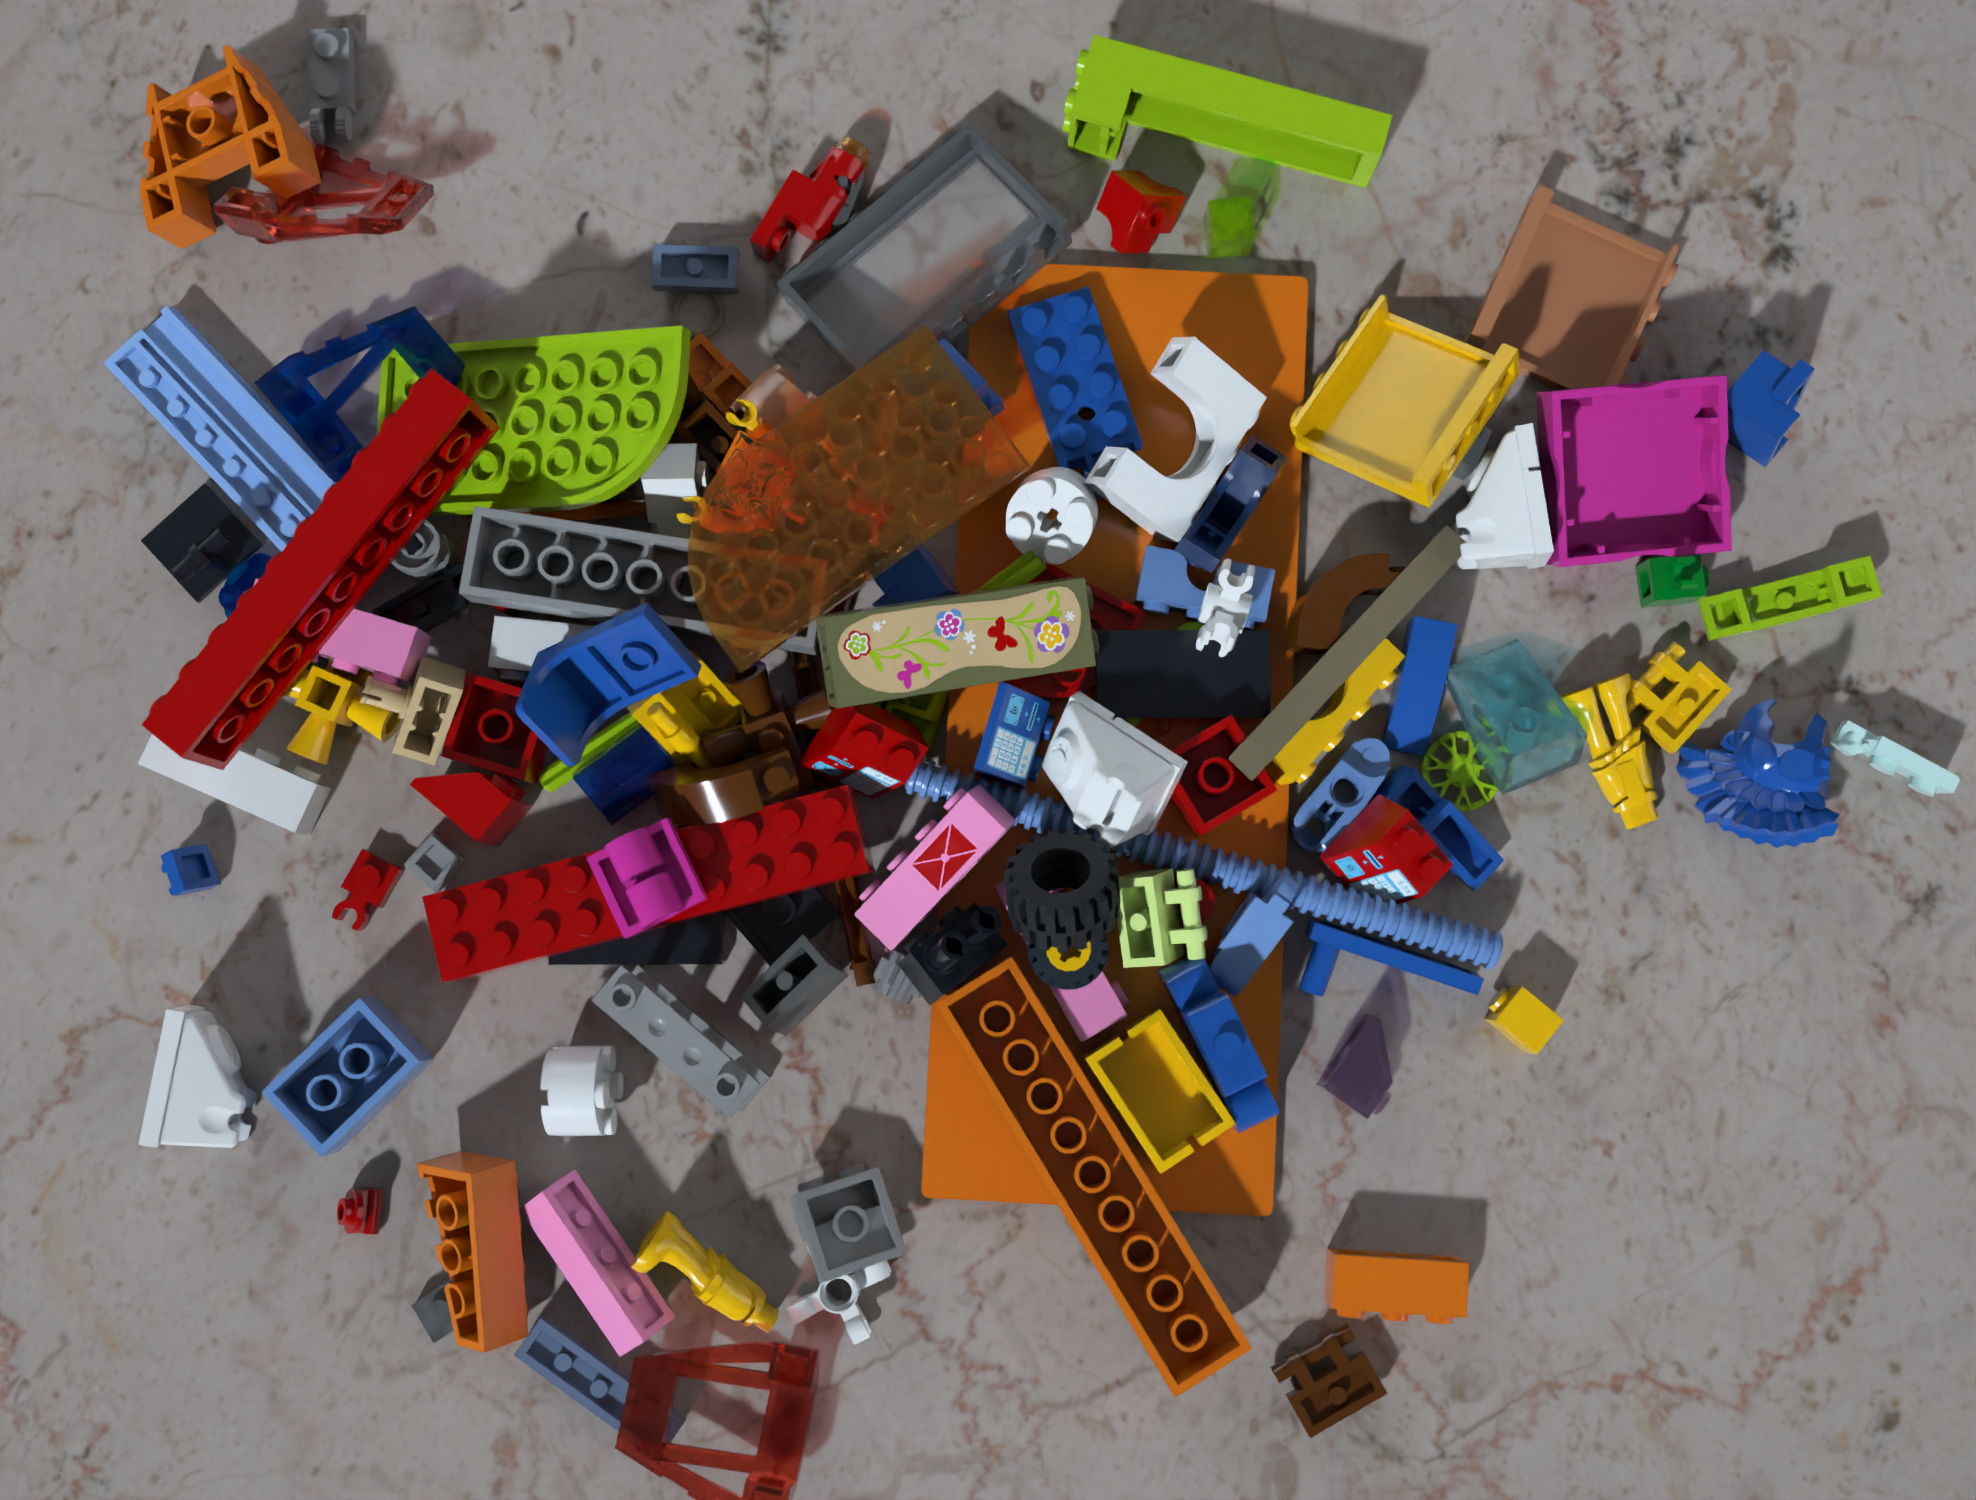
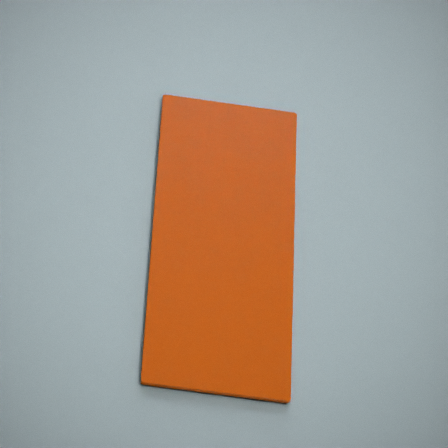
M988 260L976 261L973 265L972 274ZM1046 264L969 329L967 362L1003 400L1004 410L971 434L967 430L968 438L963 441L955 586L961 594L975 592L1023 554L1006 534L1008 504L1027 476L1036 471L1058 467L1008 319V311L1089 286L1143 443V449L1136 452L1133 451V453L1163 476H1170L1185 465L1192 454L1196 439L1195 421L1189 407L1181 398L1150 374L1172 337H1196L1267 397L1259 410L1258 420L1246 431L1240 441L1237 454L1249 437L1253 435L1288 458L1212 574L1203 568H1196L1188 563L1187 575L1190 582L1196 588L1206 591L1208 584L1213 583L1217 569L1226 558L1232 559L1233 562L1275 569L1266 621L1261 627L1254 626L1253 629L1270 630L1272 711L1293 689L1294 653L1285 652L1284 648L1287 624L1297 596L1302 451L1295 449L1290 429V420L1297 407L1300 405L1304 406L1308 307L1307 279L1302 276ZM1083 408L1078 415L1082 420L1089 421L1094 418L1095 412L1090 408ZM1234 459L1228 465L1225 466L1224 470L1222 471L1221 475L1216 481V488L1221 482L1224 475L1226 474L1229 467L1231 466ZM1080 468L1074 469V471L1081 474ZM1103 497L1096 499L1098 519L1087 544L1077 555L1062 564H1055L1054 566L1076 577H1083L1086 582L1143 610V605L1134 604L1146 545L1174 550L1178 543L1157 540ZM1206 500V501L1203 503V505L1201 506L1200 510L1198 511V513H1197V515L1195 516L1194 519L1197 518V516L1199 515V513L1201 512V510L1204 508V506L1206 505V503L1208 502V500ZM1051 508L1046 517L1054 521L1059 512ZM1169 610L1168 615L1146 613L1138 630H1177L1183 624L1193 621L1185 619L1186 613ZM994 682L949 690L945 765L949 766L950 771L955 772L956 768L962 770L963 775L968 776L969 772L975 774V761L999 684ZM1095 687L1083 692V694L1095 701ZM1070 697L1043 699L1050 702L1047 714L1054 715L1055 719L1048 741L1039 740L1035 755L1044 758ZM1143 718L1135 728L1167 749L1172 750L1224 718ZM1265 718L1234 719L1247 738ZM1042 765L1040 766L1036 782L1027 780L1026 794L1033 796L1034 792L1040 793L1039 798L1046 799L1047 796L1053 797L1052 802L1056 803L1064 800L1042 768ZM975 775L976 779L981 780L982 777ZM1269 775L1278 791L1198 838H1195L1170 797L1156 826L1158 834L1164 835L1167 831L1171 833L1172 838L1177 839L1180 835L1184 837L1185 842L1190 843L1192 839L1197 840L1198 846L1203 847L1207 843L1211 845V850L1216 851L1220 847L1224 849L1225 854L1229 855L1233 851L1237 853L1238 858L1242 859L1244 855L1250 856L1251 862L1260 859L1263 860L1264 866H1269L1270 863L1276 864V869L1282 870L1283 867H1286L1289 784L1281 786ZM988 779L989 783L994 784L995 781ZM1001 783L1000 786L1007 788L1008 785ZM1014 787L1013 790L1020 792L1021 789ZM942 807L943 819L948 813L944 807ZM1017 823V826H1012L937 905L936 932L941 929L937 921L956 906L962 912L974 903L979 908L983 906L994 908L1001 917V926L998 932L1008 945L931 1005L921 1182L922 1194L927 1198L1057 1205L936 1006L938 1001L1012 956L1167 1210L1247 1216L1270 1215L1273 1211L1277 1115L1241 1133L1235 1131L1232 1126L1204 1146H1201L1191 1135L1185 1140L1195 1152L1160 1174L1083 1057L1114 1035H1118L1123 1041L1128 1037L1123 1029L1153 1009L1159 1008L1215 1091L1157 973L1158 970L1188 956L1186 943H1183L1184 956L1167 965L1124 968L1116 918L1115 927L1112 931L1105 932L1109 947L1108 965L1104 966L1102 971L1109 983L1117 980L1129 1000V1004L1123 1007L1128 1016L1085 1041L1080 1042L1048 984L1042 981L1033 971L1028 958L1027 946L1020 934H1017L1013 929L1012 920H1009V914L994 889L995 885L1004 881V870L1007 869L1006 862L1009 856L1016 855L1015 849L1021 843L1028 845L1030 837L1039 834L1037 833V828L1030 827V830H1025L1024 824ZM1043 831V834L1039 835L1041 837H1044L1048 835V832ZM1123 854L1121 858L1115 857L1119 877L1133 871L1158 870L1154 868L1155 864L1148 863L1147 866L1141 865L1142 860L1135 859L1134 862L1128 861V856ZM1175 870V872L1173 873L1174 882H1178L1177 873ZM1201 878L1200 881L1207 884V880ZM1216 882L1213 886L1208 885L1215 897L1213 913L1207 920L1201 922L1202 925L1207 927L1208 939L1204 941L1206 954L1204 959L1209 968L1212 963L1215 947L1222 936V929L1247 898L1245 891L1241 890L1237 894L1229 886L1226 890L1220 889V884ZM1063 888L1058 891V893L1070 892L1068 888ZM1284 935L1238 995L1233 997L1218 987L1220 992L1228 995L1267 1073L1268 1077L1264 1078V1081L1272 1093L1276 1104L1278 1096Z

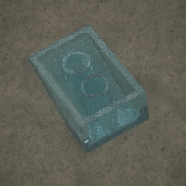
M1519 639L1449 666L1445 683L1481 764L1502 795L1579 764L1588 735Z

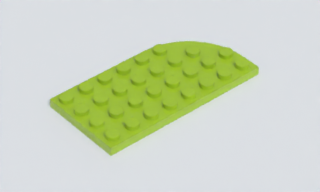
M681 325L382 349L377 434L380 432L384 419L389 414L396 412L408 398L411 386L419 378L425 377L430 369H433L470 397L500 429L429 516L473 514L474 506L511 512L562 511L592 506L610 499L637 481L652 466L669 442L681 415L687 392L691 331Z

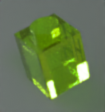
M1250 196L1208 200L1203 217L1207 259L1249 255L1255 239Z

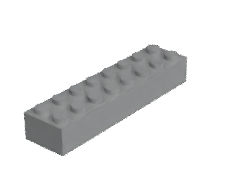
M474 506L459 594L474 603L598 622H606L648 603L671 631L676 634L817 655L819 638L815 616L823 615L830 568L828 560Z

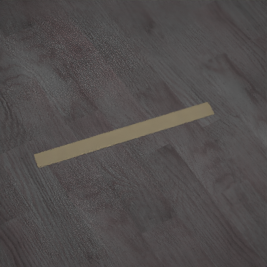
M1445 525L1229 756V760L1251 781L1254 780L1462 556L1460 545L1466 542L1448 525Z

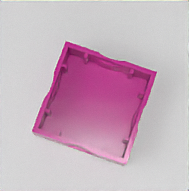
M1727 375L1536 392L1539 467L1554 549L1546 564L1556 567L1621 562L1625 559L1641 555L1656 554L1673 557L1732 551L1730 487L1725 469V453L1729 438Z

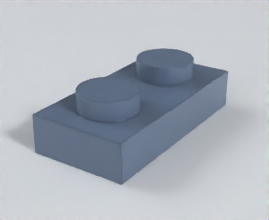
M654 244L651 285L654 291L738 294L740 258L738 247Z

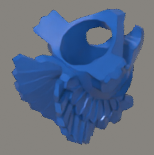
M1770 699L1762 701L1748 710L1742 718L1737 731L1732 730L1725 734L1720 742V751L1711 748L1704 750L1688 741H1685L1679 748L1680 756L1683 760L1678 763L1676 767L1680 778L1688 780L1686 783L1687 792L1699 798L1695 807L1704 815L1705 823L1717 822L1723 831H1733L1740 838H1749L1756 844L1769 843L1776 848L1784 845L1796 847L1801 843H1814L1820 837L1834 836L1839 826L1836 821L1840 814L1826 808L1824 800L1828 799L1831 748L1830 746L1823 747L1827 721L1817 712L1808 726L1805 738L1800 742L1780 744L1771 740L1775 724L1769 718L1768 713L1777 704V701Z

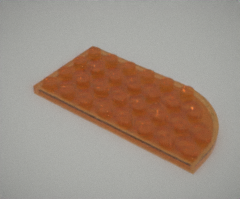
M926 324L741 450L721 468L705 490L694 514L689 534L688 570L691 588L705 624L740 673L816 621L815 616L826 614L1029 469L1030 465Z

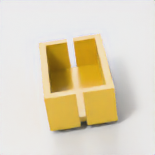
M1155 1008L1123 1029L1128 1036L1122 1041L1118 1035H1114L1083 1057L1156 1169L1162 1174L1195 1152L1185 1139L1193 1135L1195 1140L1201 1146H1204L1236 1123L1161 1009Z

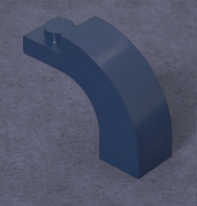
M1251 435L1240 449L1204 508L1182 536L1174 550L1183 555L1185 560L1192 566L1203 568L1212 574L1288 457Z

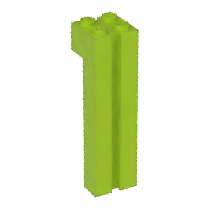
M1093 34L1089 50L1081 49L1075 71L1077 78L1074 89L1070 88L1064 107V114L1066 115L1062 131L1069 133L1067 149L1114 162L1125 126L1130 124L1366 188L1382 156L1393 115Z

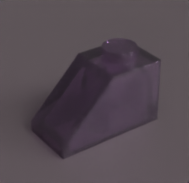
M1371 1014L1364 1015L1317 1083L1320 1088L1366 1119L1372 1113L1378 1115L1384 1109L1391 1097V1093L1387 1090L1393 1083L1382 1021L1378 1017Z

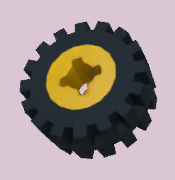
M1103 931L1104 939L1097 944L1092 941L1087 942V948L1079 951L1076 947L1068 948V952H1058V948L1051 947L1049 951L1039 949L1038 942L1031 945L1028 943L1027 951L1030 965L1036 975L1052 987L1064 990L1084 987L1095 980L1106 965L1109 949L1106 933Z

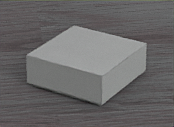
M432 832L404 865L430 889L438 893L445 888L468 860L438 833Z

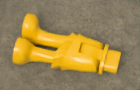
M1623 673L1592 684L1591 687L1579 689L1550 700L1556 712L1574 715L1578 720L1591 754V760L1588 761V764L1593 770L1590 772L1595 777L1609 803L1615 805L1612 807L1613 813H1620L1626 830L1659 818L1653 800H1656L1658 796L1653 791V777L1646 754V740H1640L1641 726L1633 729L1628 712L1626 698L1631 688L1629 673ZM1597 699L1603 704L1614 733L1615 740L1611 744L1599 713Z
M668 1210L657 1219L638 1247L640 1251L633 1260L631 1268L638 1273H646L660 1262L669 1263L689 1278L692 1283L691 1289L694 1291V1296L701 1299L703 1304L716 1309L734 1321L742 1320V1325L745 1327H749L753 1323L766 1333L772 1329L777 1321L779 1310L765 1301L766 1294L760 1286L736 1269L724 1253L718 1256L712 1246L705 1250L685 1229L680 1220Z

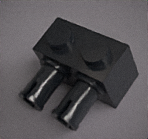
M974 903L962 912L956 906L937 921L941 927L939 931L931 937L926 931H923L904 946L909 954L897 964L929 1005L936 1002L1008 945L998 932L1001 926V917L994 908L990 906L979 908Z

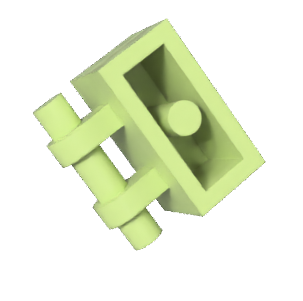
M1173 868L1133 871L1119 877L1121 911L1119 918H1117L1124 968L1167 965L1184 956L1183 943H1186L1189 960L1206 958L1204 941L1208 939L1207 927L1201 924L1198 902L1203 899L1200 885H1196L1193 868L1176 871L1178 888H1175ZM1179 903H1181V910H1182V917H1183V925H1184V927H1181V926H1180L1179 911H1178V904H1179Z

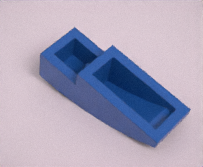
M1414 616L1408 621L1402 653L1406 657L1396 667L1399 674L1393 681L1382 742L1387 746L1388 750L1421 757L1425 756L1445 686L1458 624Z
M1399 765L1373 794V798L1380 794L1408 809L1453 864L1448 871L1472 891H1476L1504 861L1451 801L1442 799L1416 769Z

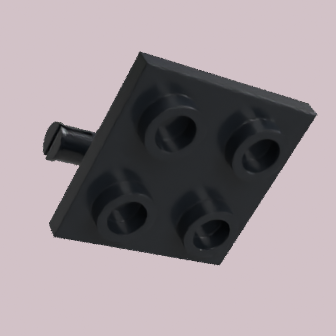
M205 483L140 540L193 599L199 603L263 546Z

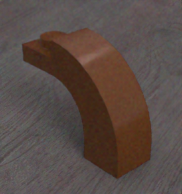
M1374 553L1347 559L1322 573L1304 589L1294 604L1287 624L1284 651L1324 656L1340 639L1342 618L1349 603L1356 596H1380L1406 567H1390L1388 571L1390 554Z
M785 746L724 767L697 769L688 761H684L646 775L659 815L663 819L671 818L672 823L675 825H704L736 819L764 810L762 804L801 790L789 750Z

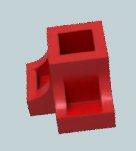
M1112 170L1096 209L1110 222L1112 229L1110 245L1121 254L1149 253L1157 234L1171 233L1187 195L1176 187L1166 186L1152 180L1140 170Z

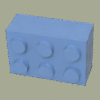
M376 996L359 997L261 1093L308 1144L323 1157L339 1152L435 1058Z

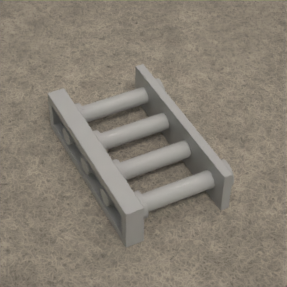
M621 965L591 1000L729 1119L738 1109L743 1111L772 1077L642 965H637L632 972Z

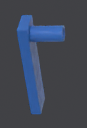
M1310 916L1305 934L1309 939L1314 940V944L1298 988L1310 994L1323 997L1340 949L1475 995L1479 994L1484 978L1476 971Z

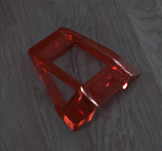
M311 143L321 181L323 172L327 171L374 187L319 193L321 185L319 183L288 199L283 198L271 189L262 193L232 187L214 203V212L236 234L253 237L256 241L263 244L356 234L382 235L403 230L434 196V186L394 170L387 172L386 176L370 170V161L356 157L352 159V162L340 158L339 150L326 145ZM365 205L358 214L347 213V218L319 219L317 218V212H312L315 210Z
M773 1340L637 1355L634 1357L615 1449L661 1478L665 1476L688 1491L687 1495L695 1500H793L801 1473L818 1390L820 1350ZM715 1363H770L768 1372ZM679 1377L770 1391L757 1455L666 1442ZM677 1463L749 1473L750 1475L745 1481L743 1495L740 1496Z

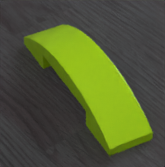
M1871 555L1750 588H1740L1700 598L1697 600L1708 641L1828 613L1883 597Z

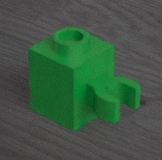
M1701 554L1649 558L1635 567L1641 608L1693 603L1707 595L1709 572L1707 567L1702 565Z

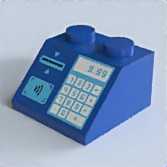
M999 682L975 761V775L979 777L985 776L993 781L998 780L1006 785L1011 784L1019 789H1025L1027 780L1036 782L1043 757L1035 755L1040 739L1048 741L1055 719L1054 715L1047 714L1050 702L1007 683Z

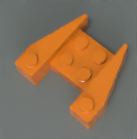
M228 44L222 47L227 67L173 95L155 83L148 85L146 115L151 118L150 140L143 142L142 157L148 160L147 178H141L140 181L141 202L148 231L181 249L217 233L206 185L248 164L251 166L253 179L285 199L321 183L313 146L260 67Z

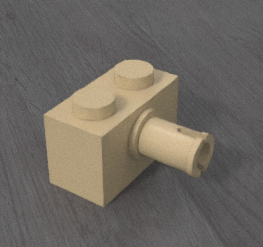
M422 657L413 685H408L407 689L368 676L360 703H366L398 713V718H400L395 733L392 753L436 765L463 692L465 670Z

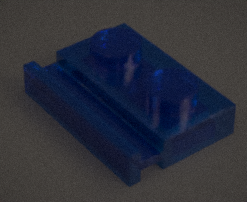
M639 723L572 773V778L612 826L653 795L646 775L675 764L655 738Z

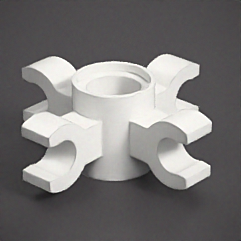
M1226 558L1217 569L1213 583L1208 584L1198 617V622L1205 623V625L1199 629L1196 641V649L1202 651L1204 645H1208L1209 640L1219 642L1221 645L1219 656L1221 657L1226 656L1228 652L1232 651L1238 634H1241L1244 629L1253 595L1245 592L1252 587L1255 575V566L1250 564L1246 573L1242 572L1241 576L1233 575L1230 572L1232 559Z
M884 1261L835 1278L845 1280L851 1287V1296L844 1300L835 1299L830 1295L828 1290V1283L830 1281L821 1283L818 1290L789 1303L790 1306L787 1307L789 1315L795 1325L823 1309L834 1314H840L847 1332L855 1345L869 1338L872 1332L865 1315L857 1303L860 1290L889 1277L892 1270L888 1261Z

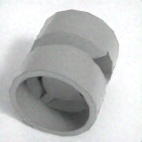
M425 520L391 564L414 580L421 582L444 568L450 569L455 566L457 559L456 548L448 536Z

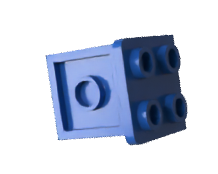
M646 603L537 652L516 703L515 710L522 722L549 747L551 752L557 755L566 766L571 767L580 762L587 742L609 717L631 704L698 677L701 664L651 606Z

